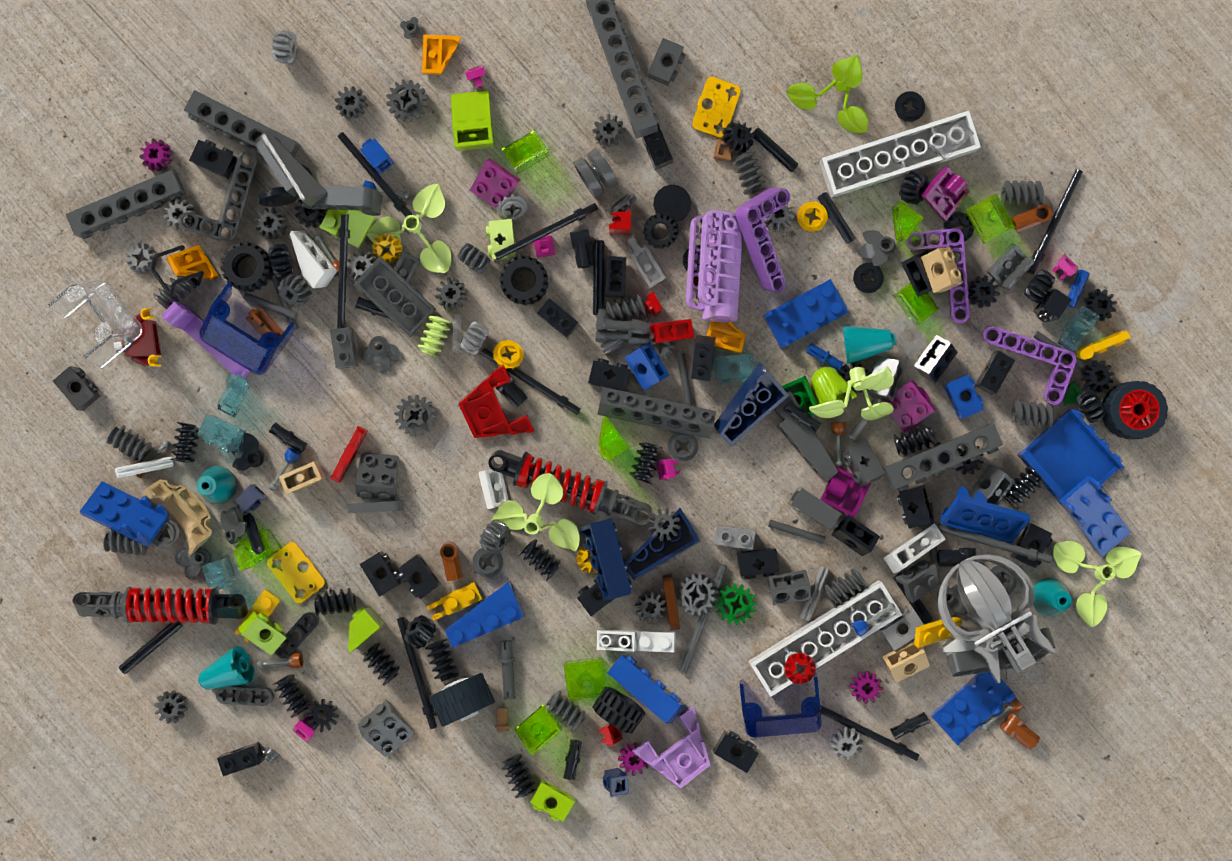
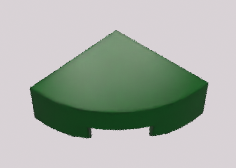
M1076 381L1071 382L1067 386L1062 400L1064 406L1076 402V397L1081 395Z

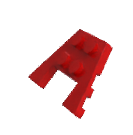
M504 364L500 365L458 403L474 438L534 432L528 415L509 422L493 388L511 381Z

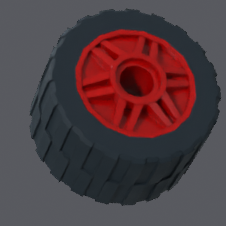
M1131 381L1116 385L1103 398L1102 405L1106 411V416L1102 418L1104 425L1112 434L1119 438L1144 439L1151 437L1160 431L1168 416L1167 400L1161 390L1145 381Z

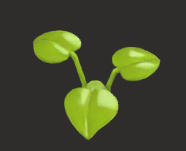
M858 55L835 62L832 67V74L836 80H833L830 85L818 94H815V88L808 83H797L791 85L786 90L787 96L798 108L810 110L816 106V98H819L835 86L839 92H846L843 105L844 110L839 111L837 114L839 124L845 130L852 133L860 134L868 131L869 121L865 111L857 106L847 107L850 88L858 87L863 79L862 66Z

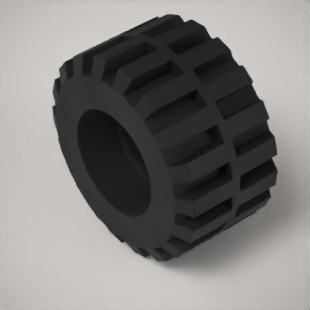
M239 242L236 243L235 247L233 245L230 246L229 252L225 251L224 255L226 257L221 259L223 266L220 267L221 271L224 272L222 276L229 285L244 292H254V290H261V286H266L268 279L271 280L272 276L270 273L273 272L269 254L263 248L254 243L244 242L242 244ZM249 256L255 258L257 264L256 271L252 276L242 278L238 273L240 261Z
M520 255L515 259L511 258L510 262H506L504 268L501 269V277H499L501 289L506 297L515 304L532 305L536 301L541 300V297L545 295L549 279L543 264L536 258H531L527 255L522 257ZM521 270L531 271L536 279L533 288L525 292L517 290L513 285L515 274Z
M605 687L592 706L596 714L615 728L629 734H633L645 715L642 707L611 687Z

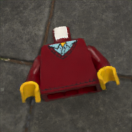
M143 308L141 313L136 315L126 324V328L121 330L122 338L113 340V348L115 351L124 350L125 356L131 357L133 362L144 367H161V364L157 363L158 358H162L156 321L148 320L155 318V315H150V310L153 308Z

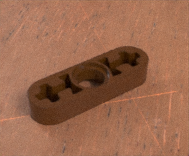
M672 574L662 575L670 629L678 630L680 629Z

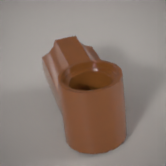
M1045 204L1039 205L1012 217V225L1017 233L1048 221L1052 216V209ZM1039 209L1045 212L1044 219L1038 217L1037 212Z
M454 542L444 543L440 549V555L447 581L463 578L457 545ZM447 546L452 547L454 554L451 556L446 555L444 548Z
M1010 712L999 728L1031 750L1038 744L1040 736Z

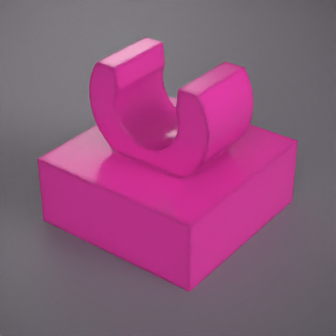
M483 65L465 71L467 80L473 79L476 87L483 85L481 76L486 75Z
M552 235L545 236L534 242L537 259L556 255Z
M1064 254L1059 258L1053 272L1062 269L1064 272L1060 276L1062 280L1067 275L1071 277L1077 271L1078 266Z
M670 458L656 463L659 480L674 478L680 473V470H674L673 464L678 463L677 460Z
M307 717L303 722L300 720L292 729L306 743L315 733L312 730L313 726H307V722L310 719Z

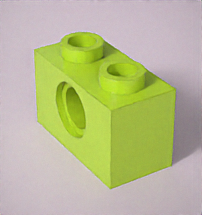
M252 611L238 628L242 636L271 656L287 638L283 632L284 628L276 622L273 625L262 612L258 614ZM268 629L265 634H260L261 630Z
M542 779L531 797L530 803L533 804L532 807L540 812L544 810L549 813L548 816L551 819L564 822L575 803V797ZM555 798L557 804L550 806L547 803V799Z

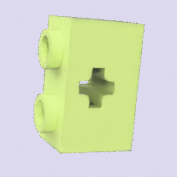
M512 219L489 221V226L486 227V236L491 241V245L488 246L489 257H492L494 262L510 260L511 258L515 259L516 251L499 260L494 255V253L515 243ZM499 236L506 240L502 242V245L496 242V240H499Z

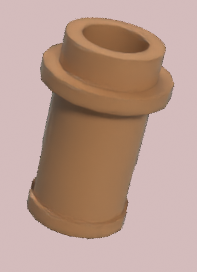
M508 707L496 708L497 725H495V728H497L498 732L509 731L511 725L508 721Z

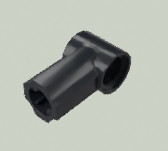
M589 229L570 232L578 269L594 266L590 248L592 245Z
M509 374L511 381L496 387V389L517 408L528 397L516 385V381Z
M976 548L938 550V566H956L960 562L976 556Z

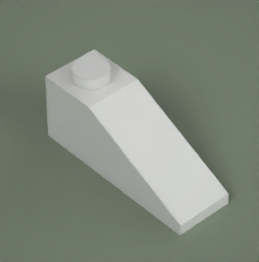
M305 230L291 231L290 237L301 273L307 280V283L312 288L327 287L337 273L336 268Z
M934 523L883 557L893 574H895L943 542L945 538Z

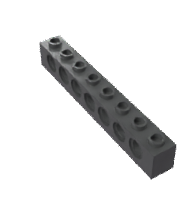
M586 0L588 11L636 139L658 132L657 124H660L659 117L651 109L654 105L651 96H647L645 93L647 86L644 78L640 79L638 73L641 72L637 61H633L634 51L632 45H627L626 39H628L626 29L625 27L621 28L620 22L622 20L619 11L615 12L613 7L616 5L615 0ZM603 10L608 11L606 14H601L600 12ZM609 27H614V28H615V29L612 30V31H607V30H606V29L609 28ZM614 44H620V45H621V46L618 47V48L612 47ZM620 61H627L625 65L619 64ZM628 77H631V78L634 79V80L631 81V82H626V81H625V79L628 78ZM635 94L640 95L638 99L631 98ZM641 111L647 113L645 116L637 115Z

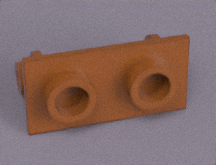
M261 306L248 312L249 316L245 319L271 347L285 335L283 330Z

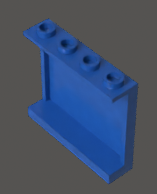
M1074 409L1066 411L1053 423L1051 428H1047L1017 454L1027 467L1035 470L1044 479L1045 482H1040L1058 502L1087 476L1103 484L1117 470L1125 468L1121 464L1123 462L1122 459L1108 449L1110 448L1109 444L1104 439L1100 440L1096 435L1097 431L1090 424L1087 425L1083 420L1084 416Z

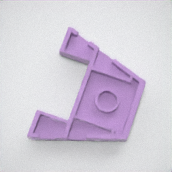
M689 707L677 716L688 734L658 756L649 741L643 742L633 750L635 755L678 788H682L710 766L694 707Z

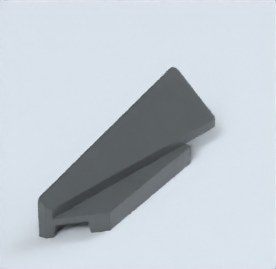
M265 132L255 140L257 142V149L288 193L294 197L299 195L301 200L310 207L327 195V191L270 132Z
M787 392L789 397L774 409V412L782 420L776 426L811 469L819 473L827 482L837 474L838 470L816 433H813L803 424H798L797 420L783 412L789 401L800 408L793 394Z

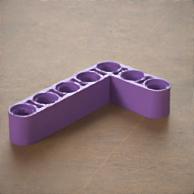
M771 187L740 205L736 210V219L761 287L766 291L780 293L784 290L786 281L764 218L786 206L790 201V193L787 189Z
M959 229L911 233L906 238V245L911 250L950 247L952 252H959L961 257L956 262V265L962 274L961 279L963 283L948 290L950 316L957 323L966 322L970 313L963 233ZM952 232H956L959 235V240L956 243H952L949 240V235ZM932 234L939 236L940 240L937 245H933L929 241V237ZM912 236H917L920 239V244L917 247H913L910 244ZM956 290L963 292V298L959 301L953 297ZM958 309H962L965 312V316L961 320L955 317V312Z
M174 301L161 315L173 327L184 330L239 380L243 381L255 368L253 363L187 305Z
M990 326L984 329L982 337L985 342L1053 364L1043 392V398L1051 405H1057L1063 400L1077 360L1073 352L997 327ZM990 330H995L997 337L990 341L987 338V333ZM1013 336L1015 343L1009 347L1006 345V338ZM1027 342L1033 343L1034 348L1031 352H1026L1024 349ZM1046 348H1050L1052 355L1046 359L1043 356V351ZM1065 354H1069L1071 358L1068 364H1063L1061 360ZM1062 372L1064 379L1062 382L1057 383L1055 376L1057 373ZM1055 390L1058 396L1055 400L1050 401L1048 395L1051 391Z

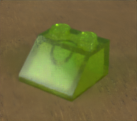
M605 416L602 420L598 444L600 450H598V453L603 460L608 459L611 461L627 450L628 446Z
M262 528L258 530L264 546V551L260 552V554H255L252 551L250 541L247 539L237 544L238 548L233 550L240 571L254 567L282 549L270 529L264 531Z
M602 657L564 661V673L569 700L597 697L606 687Z

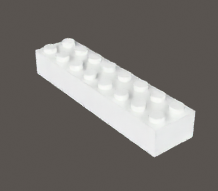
M966 111L824 157L820 160L819 164L830 197L834 198L908 174L910 171L921 170L976 152L981 146L970 112Z
M877 580L869 585L868 588H864L861 592L856 593L855 596L850 597L849 600H845L842 604L837 605L836 608H832L748 662L771 697L793 683L787 678L784 670L785 663L791 655L805 653L813 659L816 668L900 617L902 613L883 583ZM889 603L895 605L893 611L889 610L870 623L866 634L862 637L857 635L851 625L857 620H869L887 608ZM795 662L797 670L794 673L800 672L805 675L803 669L806 665L801 666Z

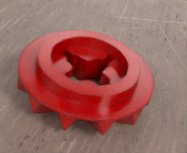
M795 653L787 659L784 670L791 682L802 685L810 682L815 676L816 666L809 655ZM795 662L801 666L806 665L803 669L805 675L800 672L794 673L797 670Z

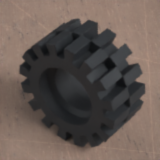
M656 213L644 225V238L654 248H667L675 242L679 233V226L675 218H672L670 214ZM659 223L665 224L668 228V235L664 238L657 237L654 234L655 225Z

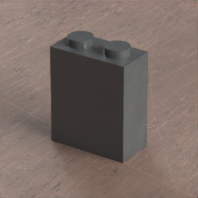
M798 487L788 502L789 505L827 529L836 528L841 521L840 515L842 513L803 488Z

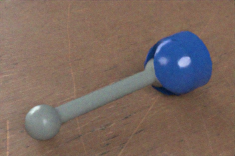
M364 181L363 187L373 188L379 193L385 194L382 189H377L373 182ZM395 192L397 196L402 197L404 200L409 198L407 192Z
M292 448L286 450L284 454L286 463L274 482L269 485L270 490H276V485L280 480L279 476L283 475L289 464L299 461L302 455Z
M889 603L887 608L869 620H857L851 625L857 635L862 637L866 634L868 625L889 610L893 611L895 605Z

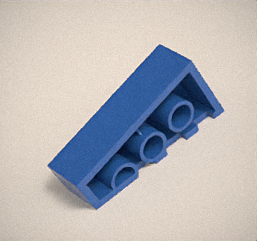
M509 580L445 630L452 648L524 618L525 614L511 581Z
M621 655L607 674L665 723H672L686 706L681 701L682 699L674 692H669L666 689L667 686L660 680H654L651 677L652 674L647 669L638 667L636 665L637 661L633 657Z

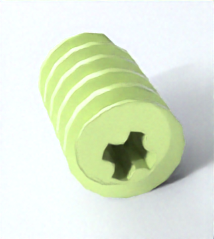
M429 316L433 323H426L430 330L423 331L427 338H420L424 345H418L417 347L422 352L439 358L435 352H442L438 345L445 344L441 338H447L448 336L444 331H450L446 324H453V322L438 316Z

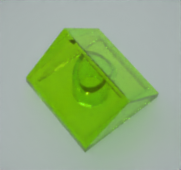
M535 130L502 149L516 175L549 156L547 147Z
M997 193L965 210L983 244L1015 227Z
M898 201L891 207L896 245H901L909 238L923 217L902 201Z
M911 283L892 295L914 326L922 323L939 309L928 293L917 297Z
M541 705L514 729L531 756L536 754L562 731V725L551 713L547 712L548 709L544 705Z

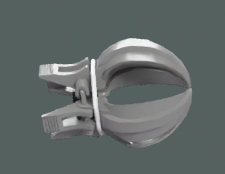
M986 554L973 556L960 562L946 575L939 589L938 611L943 625L953 637L961 641L975 642L974 645L978 647L974 650L986 660L990 673L997 684L1001 682L999 649L1003 650L1016 673L1037 663L1021 638L1022 636L1027 637L1051 654L1055 652L1049 640L1041 633L1037 624V616L1031 617L1032 613L1029 610L1034 601V589L1030 578L1018 565L1003 557ZM976 561H987L999 565L1010 572L1020 583L1023 590V602L1012 615L1011 601L1006 589L987 567ZM957 569V586L962 603L972 620L982 628L980 631L967 632L957 627L948 611L947 587ZM1015 646L1019 654H1016L1012 647Z

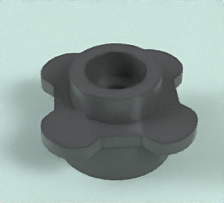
M412 17L409 21H402L400 27L405 32L404 37L406 39H411V37H416L422 33L416 17Z
M267 747L265 751H261L264 753L263 758L270 763L274 761L279 762L277 759L280 754L270 747Z

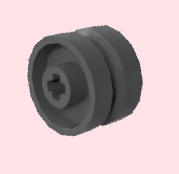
M597 148L588 153V160L591 166L582 157L573 162L579 176L595 199L602 195L604 191L600 181L608 189L618 185L610 165Z

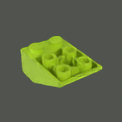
M489 90L451 94L452 127L456 151L494 148Z

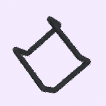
M184 245L155 254L152 260L151 272L169 296H173L177 283L192 279L197 286H200L204 275L203 271H199L174 280L169 290L154 268L158 257L178 250L183 251L185 250Z

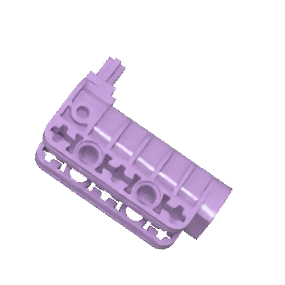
M711 210L705 213L704 216L693 218L690 224L686 304L690 309L702 311V320L735 322L738 320L742 240L744 238L736 219V213ZM700 221L702 224V228H700L701 235H696L699 232V226L696 224ZM697 238L701 239V249L695 245ZM697 258L700 262V265L698 267L697 264L694 263V260H697ZM694 276L699 277L698 287L693 284ZM692 290H698V293H696V299L699 300V303L695 304V302L692 301V298L695 297V292H692Z

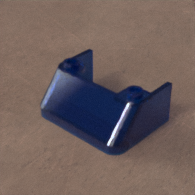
M228 282L212 303L200 328V338L204 343L252 373L262 375L267 372L294 334L295 323L291 321L281 336L274 332H266L259 340L252 337L226 320L230 314V306L227 301L232 295V283Z
M817 673L813 677L815 696L805 698L801 703V713L762 716V709L757 703H746L744 679L740 680L742 713L746 733L750 737L756 738L817 732L822 726Z

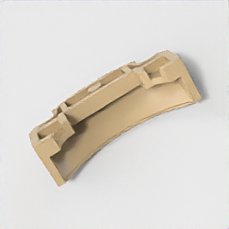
M160 479L145 488L141 498L147 497L151 504L155 506L162 504L168 510V513L181 525L188 540V553L191 556L210 538L212 529H210L211 517L205 504L190 489L181 484L178 486L170 484L167 480Z

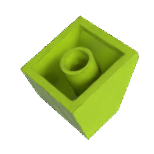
M328 210L320 228L339 238L338 230L341 229V214H349L348 229L350 230V238H348V243L360 249L377 216L366 215L360 210Z
M363 606L352 615L354 619L350 622L348 651L350 653L356 650L385 624L371 606L366 609Z

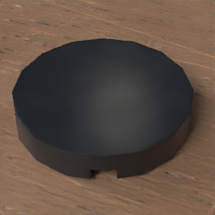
M679 185L662 187L654 197L653 207L655 213L663 212L667 215L670 214L672 218H675L676 223L683 220L691 209L690 195Z
M275 187L270 189L271 192L266 193L264 190L258 194L259 204L265 207L288 205L297 200V195L295 197L292 196L284 187Z

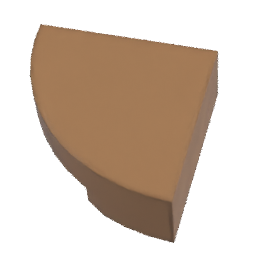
M718 139L713 158L731 163L732 152H730V148L724 147L725 142Z

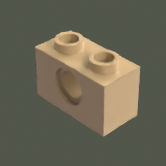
M950 247L938 248L921 257L933 293L946 292L963 283L961 273L954 260V253Z
M313 461L279 476L286 494H292L326 479L319 461Z
M914 641L882 656L886 668L895 683L930 666L925 651L922 647H916Z

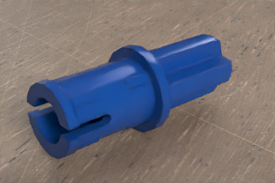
M1079 270L1073 285H1070L1071 289L1068 297L1072 301L1068 305L1069 307L1076 308L1081 294L1085 292L1083 289L1090 275L1085 270Z
M813 343L806 350V353L819 360L821 365L825 364L828 367L835 368L837 372L843 365V361H840L829 354V351L826 352Z

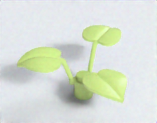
M432 184L422 189L413 200L414 210L421 213V215L407 216L404 219L401 230H399L400 224L395 218L390 216L382 217L373 224L367 236L374 242L377 236L387 233L394 235L401 242L400 233H403L405 229L410 233H417L428 247L423 249L420 254L422 266L431 272L447 273L452 261L449 247L440 240L430 245L420 232L422 228L420 218H423L425 215L429 218H436L445 209V199L439 184ZM391 244L386 247L382 245L383 248H390Z
M886 366L879 372L866 377L864 368L855 367L849 371L851 380L847 381L848 388L845 401L834 400L809 407L811 412L821 418L839 416L848 405L851 387H853L857 391L863 390L869 406L861 410L862 418L866 420L881 419L893 412V406L888 402L872 405L866 389L881 391L891 387L894 382L893 374L889 367Z
M549 473L540 475L532 484V496L535 499L541 500L535 514H531L528 518V515L523 513L524 509L519 503L506 501L500 505L491 521L503 522L512 530L524 528L531 535L537 534L539 530L543 531L545 528L551 527L549 530L550 540L562 548L577 551L580 544V532L573 521L563 518L558 524L551 522L543 525V518L539 514L544 503L556 504L563 496L562 485L554 475Z
M1074 541L1055 543L1053 546V557L1056 565L1062 571L1075 573L1079 566L1095 570V577L1100 580V583L1092 590L1091 594L1084 593L1076 601L1078 615L1090 627H1095L1101 622L1107 611L1106 598L1101 594L1095 595L1096 591L1106 583V580H1111L1115 576L1122 579L1130 577L1135 572L1142 553L1128 547H1115L1106 554L1105 558L1108 564L1097 567L1081 563L1085 558V551L1079 543Z

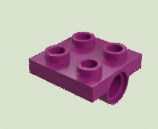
M488 158L470 191L494 208H497L499 201H503L504 197L508 198L513 194L520 179Z
M944 166L920 196L942 220L947 221L970 191L966 188L968 184L962 177L954 174L949 167Z
M913 379L897 390L893 402L882 401L892 404L894 410L890 415L904 433L936 410L930 402L927 392L922 387H918Z
M836 466L838 472L829 479L820 500L855 518L871 483L860 488L859 484L854 481L851 473Z

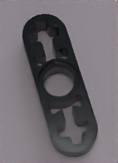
M307 612L303 614L286 633L285 636L293 644L287 648L288 653L282 654L280 646H285L289 642L285 639L275 651L279 658L285 659L293 654L318 626L319 617L316 613ZM306 616L308 618L312 616L314 618V625L309 624L305 629L299 626V624L303 626L307 622ZM294 630H300L302 633V638L298 641L292 637Z

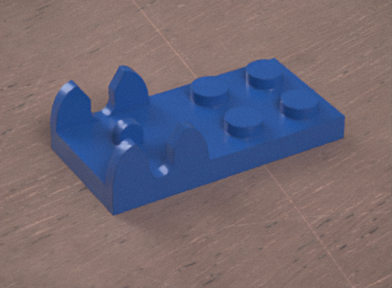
M829 279L778 308L767 312L763 317L780 349L849 312L833 282Z
M1087 476L1063 496L1059 502L1097 554L1103 557L1127 537L1131 531L1111 505L1112 499L1101 490L1103 486L1094 478Z
M101 481L80 510L81 515L149 547L169 518L168 510L162 504L155 507L147 497H142L140 500Z
M964 486L959 488L953 503L949 508H945L941 514L942 525L1011 544L1030 521L1029 514L987 503L984 494L979 490L974 495V499L971 498Z
M990 672L977 673L938 708L931 717L959 745L991 715L1000 713L1002 705L1006 702H1012L1016 695L1001 678V682L997 684Z

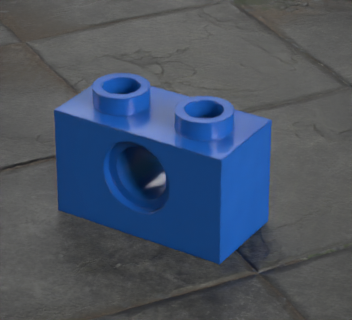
M375 138L373 140L369 139L362 144L363 148L360 151L379 175L394 164L393 160Z
M651 343L638 348L625 357L629 368L633 371L643 390L654 386L670 376Z
M968 374L943 385L959 420L984 410L982 407L984 402L981 396L976 394L974 389L976 387L975 382ZM963 391H966L969 395V399L966 402L961 399Z

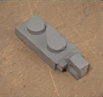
M634 236L627 240L631 248L628 251L630 258L649 289L665 280V275L647 246L643 243L639 245Z

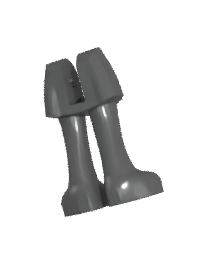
M599 309L596 321V342L602 343L605 340L614 339L628 340L629 345L649 343L650 335L648 332L650 331V323L637 319H632L631 321L612 320L608 318L605 309ZM607 329H617V330H624V331H628V332H617V331H610V330H607Z

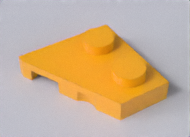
M423 35L422 74L442 75L461 42V37Z
M200 245L169 255L166 258L176 276L185 277L199 271L204 272L202 279L214 280L219 276Z
M710 321L706 336L716 337L715 348L741 355L746 334L737 329L732 322Z

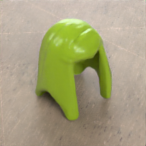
M819 368L813 373L811 378V388L819 404L834 400L845 401L843 393L847 392L848 383L837 373L835 368ZM851 388L850 397L854 399L857 395Z

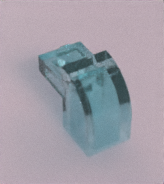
M1082 306L1066 323L1057 343L1074 353L1077 351L1084 336L1092 331L1100 316L1087 307Z
M230 373L227 378L226 389L218 399L217 409L235 418L250 391L251 385L248 384V381L239 375L236 376Z

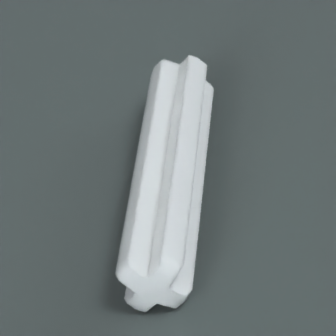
M166 457L117 467L115 473L117 478L173 467L174 462L170 460L172 457Z

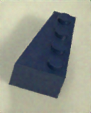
M759 362L714 423V427L730 446H733L788 398L789 394Z
M681 508L676 511L675 516L672 518H680L679 522L674 523V525L681 527L678 530L673 529L677 533L676 537L670 533V541L667 540L666 535H664L663 541H660V534L656 538L651 536L626 561L627 570L634 581L700 543L697 534ZM665 522L661 527L665 530L670 523Z
M612 518L578 528L580 535L584 534L586 542L583 543L585 549L589 550L592 555L590 560L591 566L599 574L596 576V580L604 601L632 594V583L627 577V564L621 555L622 546L617 540V528L615 523L612 522Z

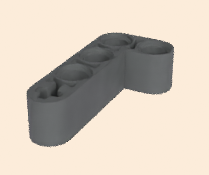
M322 186L327 191V195L310 207L302 201V207L309 209L360 210L366 215L380 216L383 196L375 189L369 187Z

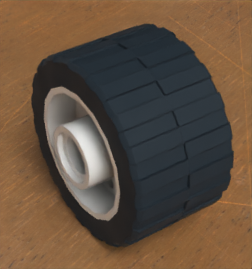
M483 673L469 678H461L446 685L440 692L429 697L442 727L459 719L462 722L479 714V710L495 703Z

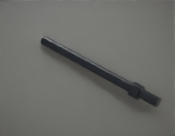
M341 132L337 137L390 198L398 212L401 211L405 217L413 215L406 207V202L395 194L344 132Z
M1075 170L1038 249L1034 251L1031 257L1035 262L1027 273L1034 275L1039 263L1043 261L1045 257L1044 252L1083 173L1081 170Z
M593 203L583 209L579 208L573 214L494 253V255L499 260L575 221L585 219L586 215L598 210L596 203Z
M341 214V229L338 230L340 257L337 329L345 328L348 238H350V230L348 229L349 214Z
M483 348L480 354L497 364L493 353ZM516 367L514 369L507 368L508 372L556 401L557 405L561 408L565 407L576 415L580 412L581 408L571 403L569 398L564 395L560 396Z
M404 617L397 618L423 704L422 711L426 715L430 729H434L437 727L433 714L435 711L433 705L430 704L414 648L404 639L407 625Z
M815 703L812 708L893 749L894 753L900 756L905 755L915 761L919 758L920 754L906 748V745L900 742L896 743L818 703Z

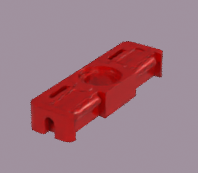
M357 426L330 479L341 483L368 430Z

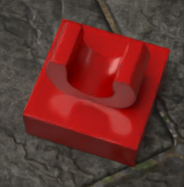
M609 723L598 730V733L603 732L605 737L601 740V743H607V746L614 745L623 739L621 731Z

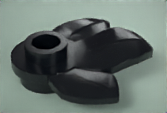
M250 433L244 434L243 442H235L229 445L232 454L236 457L232 467L237 470L244 471L249 467H259L265 460L264 453L259 449V441ZM254 454L258 456L257 461L253 459Z

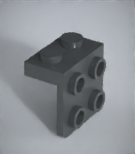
M362 453L355 484L357 497L364 499L376 498L384 501L395 500V482L399 457L396 455Z
M387 699L357 724L362 737L384 757L390 756L414 735L413 729L395 714L392 704Z

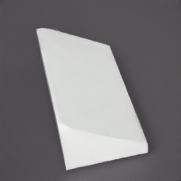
M492 469L479 472L487 509L499 507L502 503L509 501L502 473Z

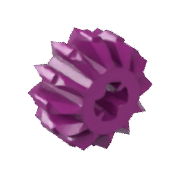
M152 139L151 144L146 141V148H140L144 152V154L139 156L140 159L144 160L142 165L148 166L150 171L156 169V171L161 172V167L168 169L166 163H172V160L168 157L173 155L172 151H168L170 145L164 144V141L161 139L158 142L156 139Z
M865 671L864 677L861 672H858V680L852 677L856 684H850L849 686L851 689H855L851 692V695H857L856 700L858 702L863 699V703L867 704L869 698L874 703V696L881 697L877 692L883 690L882 686H877L882 682L881 679H876L877 675L875 673L870 675L869 671ZM865 683L870 686V689L867 688L868 691L866 692L862 688L863 685L866 686Z
M633 742V748H630L629 744H625L627 751L620 749V753L624 756H618V761H623L619 767H626V774L632 770V776L636 775V770L643 774L641 767L648 769V764L638 756L637 759L639 761H634L633 763L631 758H629L630 756H635L633 750L636 748V742Z

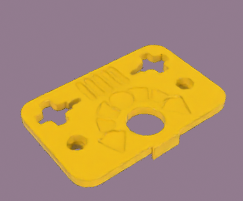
M711 76L707 78L697 103L692 127L698 131L722 138V131L717 134L714 125L718 126L722 120V128L725 129L731 122L740 95V87ZM733 87L736 96L733 95L728 101L729 97L726 90H730ZM704 99L712 101L711 109L703 108L702 101Z
M295 542L288 543L267 560L268 568L296 603H303L325 585L324 578L315 568L313 562ZM274 558L282 561L280 563L281 569L272 567V560ZM302 561L307 562L309 565V569L306 572H301L298 569V565ZM295 587L299 590H305L303 594L305 597L303 599L301 597L296 598L297 592Z

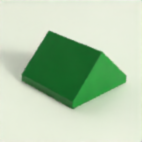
M806 376L782 386L786 392L793 394L803 411H808L810 416L814 414L809 410V407L818 405Z

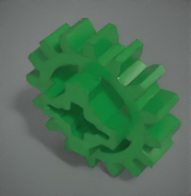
M733 583L732 588L725 585L726 591L720 589L719 591L722 595L716 596L719 598V603H715V605L720 608L716 613H722L721 620L723 621L727 618L728 624L734 621L735 625H738L740 620L745 624L746 617L752 618L750 612L756 611L752 606L757 605V602L751 600L755 595L748 594L750 592L749 588L743 590V584L739 588H737L736 583ZM736 591L733 596L725 597L727 594ZM743 594L748 599V605L742 600ZM738 598V603L740 604V606H736L733 610L731 602H735ZM723 604L728 606V614L724 611ZM738 612H745L743 615L735 617Z

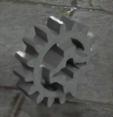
M403 79L401 85L395 82L396 88H389L392 94L386 95L390 99V101L386 102V105L391 107L389 112H395L394 117L396 119L401 116L402 122L406 118L410 122L413 120L412 117L420 119L418 114H425L423 107H428V104L424 102L428 100L427 95H423L426 92L425 89H420L419 83L414 85L412 80L406 84ZM414 91L418 93L420 99L414 97ZM408 97H409L410 100H411V102L409 101V102H407V104L405 105V103H404L403 100H407ZM395 103L401 105V111L396 108Z
M409 395L408 401L402 399L403 405L396 406L400 410L394 413V415L399 416L395 423H401L399 429L405 428V434L412 431V436H416L417 432L422 436L423 430L429 432L428 426L435 425L432 419H436L437 416L432 415V412H435L436 408H430L432 402L426 403V397L419 400V395H415V399ZM420 403L422 406L414 408L411 404ZM404 410L407 411V417L405 419H403ZM413 411H414V412H419V414H418L419 419H418V420H417V419H412V417H413L412 412H413ZM428 411V419L426 422L424 420V415ZM417 423L420 428H411L409 426Z
M692 574V578L686 577V583H680L683 588L678 589L681 596L677 599L682 600L680 607H686L685 612H691L692 616H697V614L704 616V612L711 613L710 608L716 607L713 602L719 600V598L715 597V594L719 593V590H714L716 583H710L712 578H705L703 574H699V576L698 574Z

